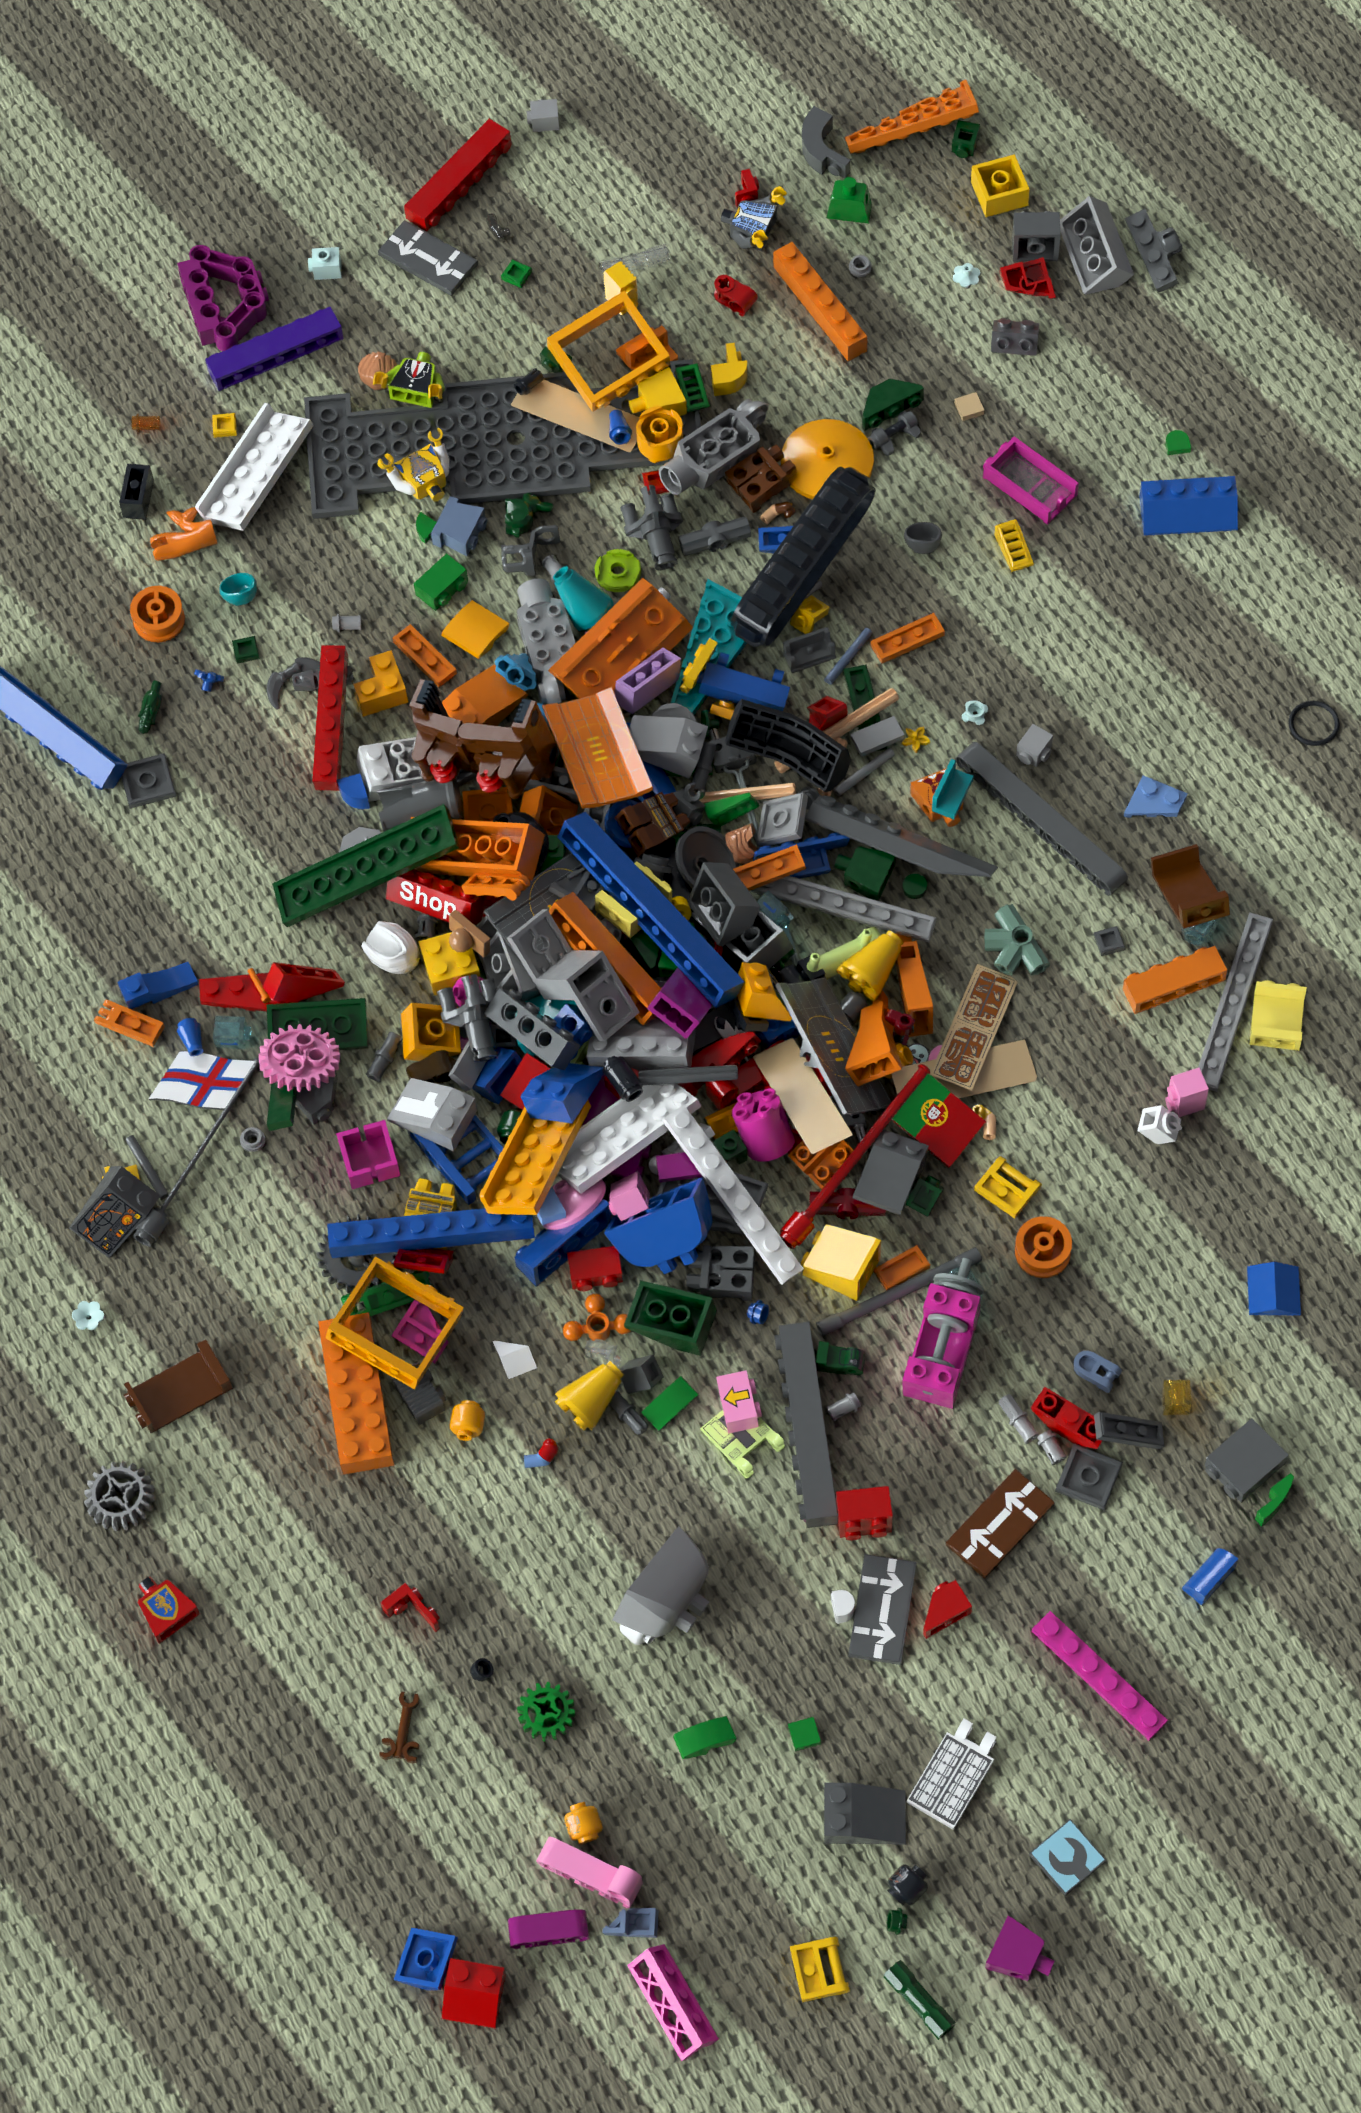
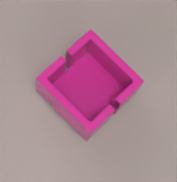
M385 1120L363 1126L367 1141L362 1142L358 1127L336 1133L352 1190L374 1184V1178H378V1181L381 1182L401 1176Z

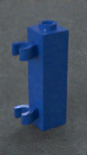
M720 652L717 664L707 662L705 670L701 671L698 676L699 678L696 683L701 684L698 693L717 699L729 700L734 704H738L743 699L783 711L790 687L781 684L785 671L775 669L771 681L726 668L729 654Z

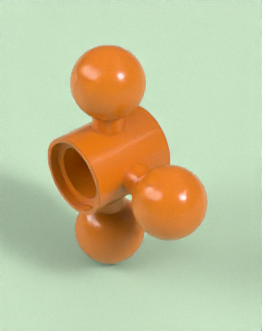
M591 1294L585 1300L587 1311L592 1313L588 1316L586 1325H581L577 1321H569L563 1327V1335L569 1341H576L581 1338L582 1334L588 1333L592 1341L603 1342L609 1337L610 1330H616L620 1334H627L632 1331L624 1327L628 1314H620L614 1321H609L608 1317L601 1313L605 1308V1300L599 1294ZM596 1324H602L605 1326L600 1331H595L592 1329V1327Z

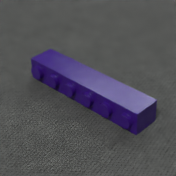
M331 307L320 309L309 316L298 318L285 326L277 327L273 331L255 336L249 341L236 344L230 349L211 355L205 359L207 370L218 391H221L343 340L342 327Z

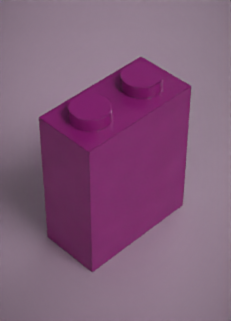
M677 968L647 1009L687 1039L701 1022L712 1004L685 974Z

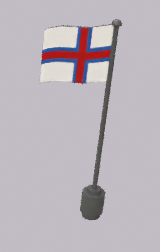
M188 1051L179 1052L149 1097V1101H172L196 1108L223 1110V1112L161 1208L151 1209L145 1219L136 1227L133 1236L139 1243L150 1247L152 1243L157 1242L169 1223L166 1218L167 1214L164 1212L260 1065L259 1058H255L253 1061L232 1060L205 1053L198 1056H190Z

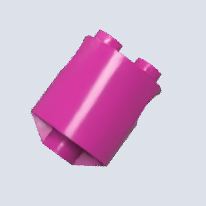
M768 1088L752 1094L745 1092L737 1097L738 1102L732 1110V1117L742 1142L747 1147V1155L752 1160L758 1162L771 1161L785 1155L793 1147L795 1138L781 1100L775 1090Z

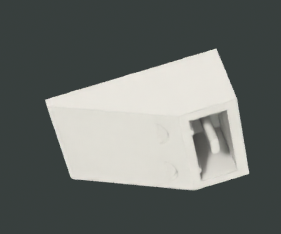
M416 737L359 746L356 763L369 802L381 800L377 790L425 781L422 778V771L418 763H415L411 757Z

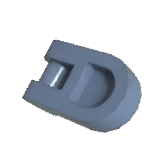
M1082 1351L1074 1359L1073 1366L1076 1374L1106 1393L1110 1392L1113 1387V1380L1118 1378L1122 1372L1119 1366L1091 1351ZM1099 1369L1106 1372L1104 1377L1097 1374Z

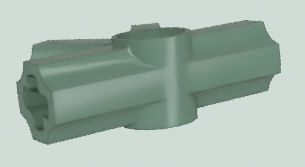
M1013 904L1001 907L994 916L1002 929H985L984 936L985 951H1001L994 962V966L999 971L1013 976L1023 961L1031 976L1044 972L1050 966V963L1034 939L1032 930L1026 926ZM1019 937H1026L1028 939L1023 943L1016 941Z

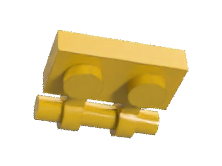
M709 638L705 645L700 644L694 655L696 657L693 664L690 662L683 673L681 691L688 693L690 689L695 687L700 672L705 670L707 662L710 661L715 652L718 642Z

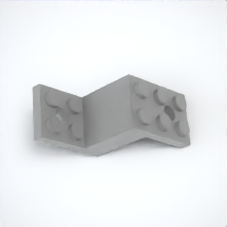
M542 909L507 937L542 997L550 1000H574L599 1041H606L639 1013L604 952L572 950L548 909ZM539 937L544 943L540 951L536 948V940ZM606 1000H609L611 1003V1009L608 1013L603 1009V1004Z

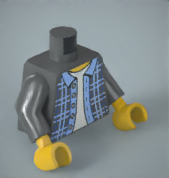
M781 186L776 187L771 195L765 198L741 201L736 212L728 209L723 210L721 222L730 224V237L733 238L741 249L755 248L763 251L777 220L776 204L783 205L785 203L783 196L787 195V192Z

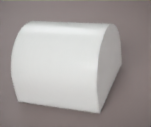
M845 1590L832 1591L831 1603L836 1623L840 1624L849 1621L854 1615L855 1601L853 1596Z

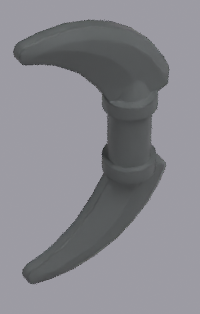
M296 658L295 663L282 672H273L267 683V696L271 705L276 710L279 709L278 696L283 683L287 682L293 674L320 669V662L312 658Z

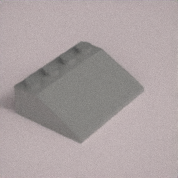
M633 1017L604 1042L599 1041L593 1032L588 1045V1063L591 1066L604 1067V1062L608 1058L622 1056L631 1068L638 1071L689 1068L692 1065L696 1028L685 1039L658 1017L643 1026Z

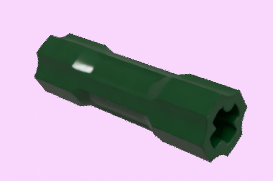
M902 1960L896 1962L885 1972L884 1978L897 1993L901 1994L938 2040L956 2025L953 2018L942 2006L938 2005Z

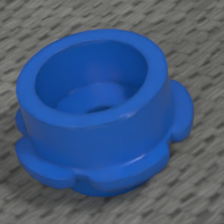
M762 1300L751 1303L747 1311V1317L750 1318V1322L754 1325L756 1323L764 1324L769 1314V1306L763 1304Z

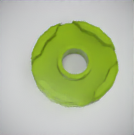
M610 550L602 557L600 556L595 564V578L605 590L611 592H625L633 588L641 577V564L639 560L634 557L633 553L627 550ZM619 566L624 569V572L614 574L611 570Z

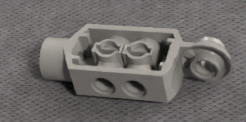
M747 399L736 410L727 409L678 441L673 459L659 469V476L665 488L674 495H679L692 485L705 489L724 477L727 470L755 453L760 442L759 433L756 428L764 422L769 405L762 401L753 402L751 399Z
M532 579L524 582L517 590L521 607L517 610L518 628L525 652L529 657L528 662L536 673L535 678L541 704H560L561 701L566 700L563 683L548 670L575 644V640L562 600L553 598L547 580Z

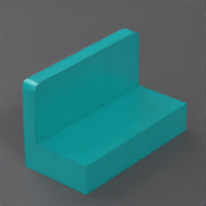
M954 759L950 760L932 798V811L951 819H955L974 777L957 770L956 760Z

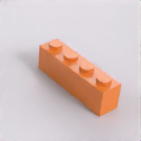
M1216 946L1210 948L1202 947L1196 950L1194 954L1178 956L1164 965L1156 964L1148 971L1140 974L1138 972L1130 974L1124 979L1123 991L1134 1014L1225 981L1227 968Z

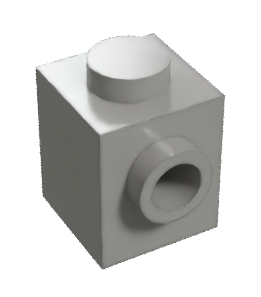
M557 99L530 101L531 110L526 111L527 123L532 124L533 132L559 130Z
M1032 724L1017 744L1016 756H1018L1022 763L1037 767L1041 761L1045 762L1049 758L1052 751L1053 735Z

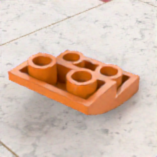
M802 1140L788 1156L822 1190L854 1149L845 1140H842L815 1154H811Z

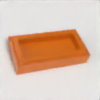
M918 1245L874 1268V1273L887 1291L929 1269L930 1263Z

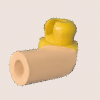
M975 1105L972 1110L986 1121L983 1125V1138L986 1140L995 1139V1115L983 1105Z

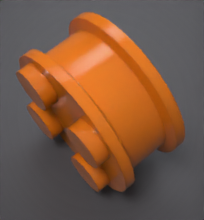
M150 586L138 592L131 602L130 614L134 628L143 639L150 642H165L177 636L183 629L185 614L181 599L174 590L165 586Z
M1040 1216L1026 1221L1020 1227L1016 1236L1015 1258L1018 1265L1023 1271L1034 1277L1049 1278L1058 1275L1066 1268L1070 1261L1072 1249L1071 1234L1062 1222L1052 1217Z

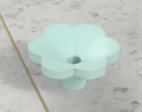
M965 263L963 266H956L954 268L953 281L960 283L962 287L976 285L979 282L980 270L974 268L972 264Z
M82 1301L78 1304V1309L72 1312V1318L76 1321L78 1329L95 1330L99 1322L104 1319V1313L100 1310L98 1302L88 1303Z

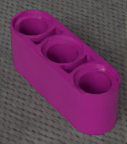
M583 1909L523 1915L508 1919L510 1948L521 1949V1946L524 1945L525 1948L547 1946L550 1942H552V1945L573 1943L575 1939H579L580 1942L589 1939L587 1912Z

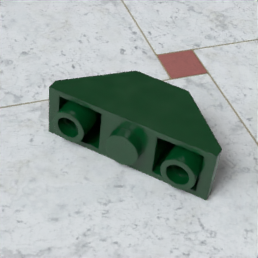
M888 379L870 388L862 414V428L864 431L869 428L878 427L884 420L890 417H898L902 411L910 407L915 408L924 401V387L920 384Z

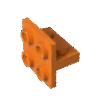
M662 325L657 329L650 327L670 355V361H677L678 355L668 345L667 330ZM643 333L616 349V354L631 371L658 355Z

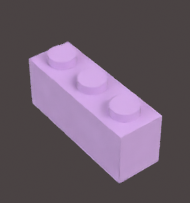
M662 647L618 679L615 685V697L619 706L633 714L676 683L680 676L681 658Z

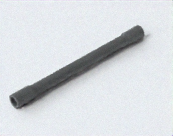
M974 1247L940 1266L845 1311L835 1313L818 1321L816 1326L823 1337L842 1328L853 1320L933 1283V1278L936 1274H952L959 1271L962 1258L970 1259L972 1266L981 1262L982 1257L978 1249Z

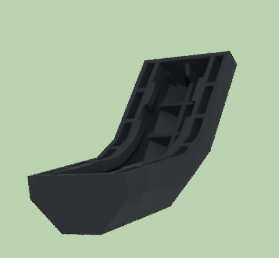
M743 699L739 701L734 709L725 741L727 746L774 759L790 767L824 792L832 791L845 778L852 761L848 749L811 723L790 713Z

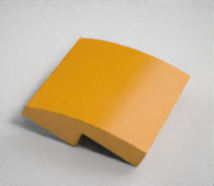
M471 600L442 631L441 636L477 659H480L492 649L494 641L508 630L510 623Z

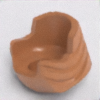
M372 352L363 357L359 363L358 373L360 379L373 390L383 389L381 384L373 385L375 372L387 373L397 366V363L391 356L385 353Z
M753 823L725 834L726 845L736 863L747 864L753 861L752 857H754V853L758 849L751 841L752 836L756 832Z

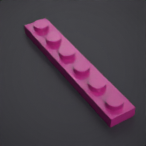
M1051 1611L1032 1628V1632L1148 1741L1168 1722L1157 1709Z

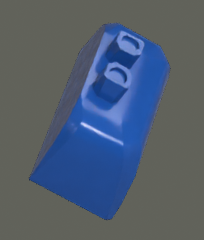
M703 1178L696 1179L650 1198L648 1209L623 1221L620 1220L618 1215L613 1216L604 1234L618 1252L634 1266L652 1267L658 1265L663 1274H666L677 1267L674 1257L680 1256L684 1265L694 1263L698 1257L695 1248L706 1239L712 1227L711 1205Z

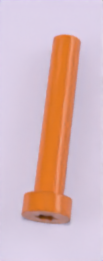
M248 969L249 975L262 996V1002H270L271 999L263 989V985L254 969Z

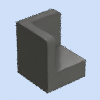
M654 1354L632 1359L619 1369L624 1374L621 1381L628 1394L652 1389L664 1378Z

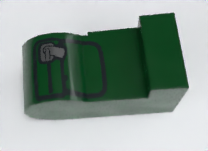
M819 1341L816 1370L843 1375H862L866 1353L858 1348L829 1345V1342Z

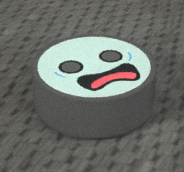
M915 1043L908 1046L913 1055L912 1064L928 1061L929 1051L924 1045Z

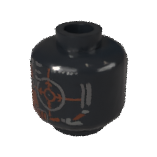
M903 1864L888 1879V1886L890 1888L887 1891L902 1906L905 1903L913 1905L928 1889V1885L924 1881L927 1875L916 1864L912 1868Z

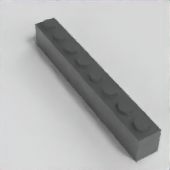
M810 1322L779 1325V1335L774 1336L776 1351L781 1350L782 1359H778L779 1373L785 1374L786 1380L785 1383H781L783 1398H788L789 1406L785 1407L786 1422H792L793 1431H788L790 1447L795 1446L796 1455H792L793 1471L799 1472V1479L795 1480L797 1495H802L803 1504H799L800 1520H806V1528L837 1525L838 1513Z

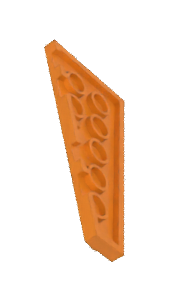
M967 80L959 82L960 87L951 90V88L942 90V94L937 98L928 97L899 111L900 116L894 119H890L889 116L882 119V122L877 127L867 126L846 136L845 139L850 154L862 153L867 148L886 145L888 141L894 139H905L910 134L916 132H927L931 127L948 125L953 120L959 118L966 119L972 117L979 110Z

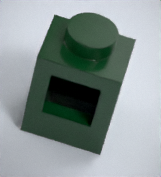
M958 120L952 139L951 152L955 153L959 158L973 157L980 138V124Z

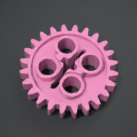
M301 1024L298 1025L297 1029H293L291 1025H288V1031L279 1028V1035L270 1033L271 1040L264 1039V1045L260 1046V1071H263L264 1078L269 1077L270 1084L278 1081L279 1089L287 1085V1091H290L293 1087H296L298 1092L301 1091L302 1087H306L308 1091H311V1085L320 1088V1081L329 1083V1077H335V1070H339V1045H335V1038L329 1039L328 1032L321 1035V1028L312 1031L311 1025L306 1029H302Z

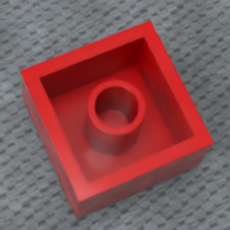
M889 1486L836 1492L840 1538L845 1537L846 1540L852 1541L860 1539L862 1535L871 1534L872 1537L880 1538L892 1532L893 1515Z

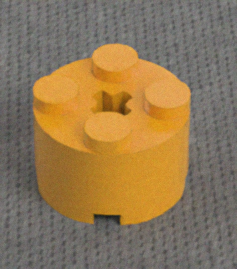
M661 406L651 407L640 415L636 424L638 448L650 462L658 463L673 458L678 441L683 439L682 419L672 409L669 411Z

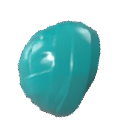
M248 573L233 574L221 582L219 586L220 595L228 603L235 606L248 604L256 596L257 581Z

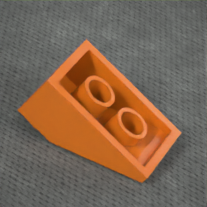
M494 664L457 687L442 701V704L449 717L461 720L464 724L474 723L498 726L528 694L516 685L509 684L502 675L495 671L496 665Z

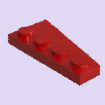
M268 973L256 974L262 985H264ZM249 974L199 979L201 1005L267 1012V1004H282L273 1000L263 1003L261 1000L262 996Z

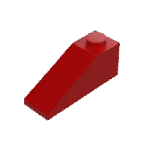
M273 962L263 989L274 1002L294 1003L344 987L345 981L332 969Z

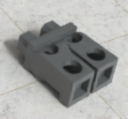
M703 1245V1251H696L698 1255L697 1260L688 1266L689 1268H701V1274H687V1290L700 1292L701 1295L707 1297L742 1298L744 1301H752L755 1268L754 1246L711 1247Z

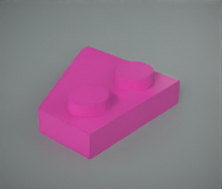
M414 1300L391 1336L425 1357L442 1330L429 1307ZM446 1340V1342L440 1349L439 1353L433 1360L434 1364L436 1363V1361L448 1345V1340Z

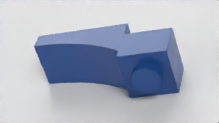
M189 962L146 974L139 972L117 982L129 1009H134L150 1001L155 1004L199 985Z

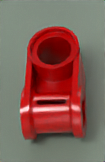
M720 275L714 281L716 289L714 292L715 300L730 308L733 312H739L740 316H744L758 299V295L751 287L740 283L729 275Z

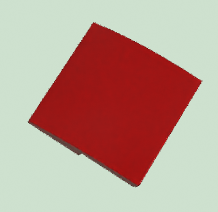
M435 1248L411 1251L399 1249L394 1260V1267L445 1274L452 1264L453 1251Z

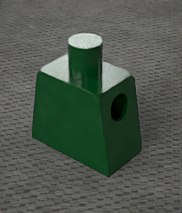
M857 847L852 858L839 854L834 868L845 871V886L869 899L879 901L896 865V856L884 851Z

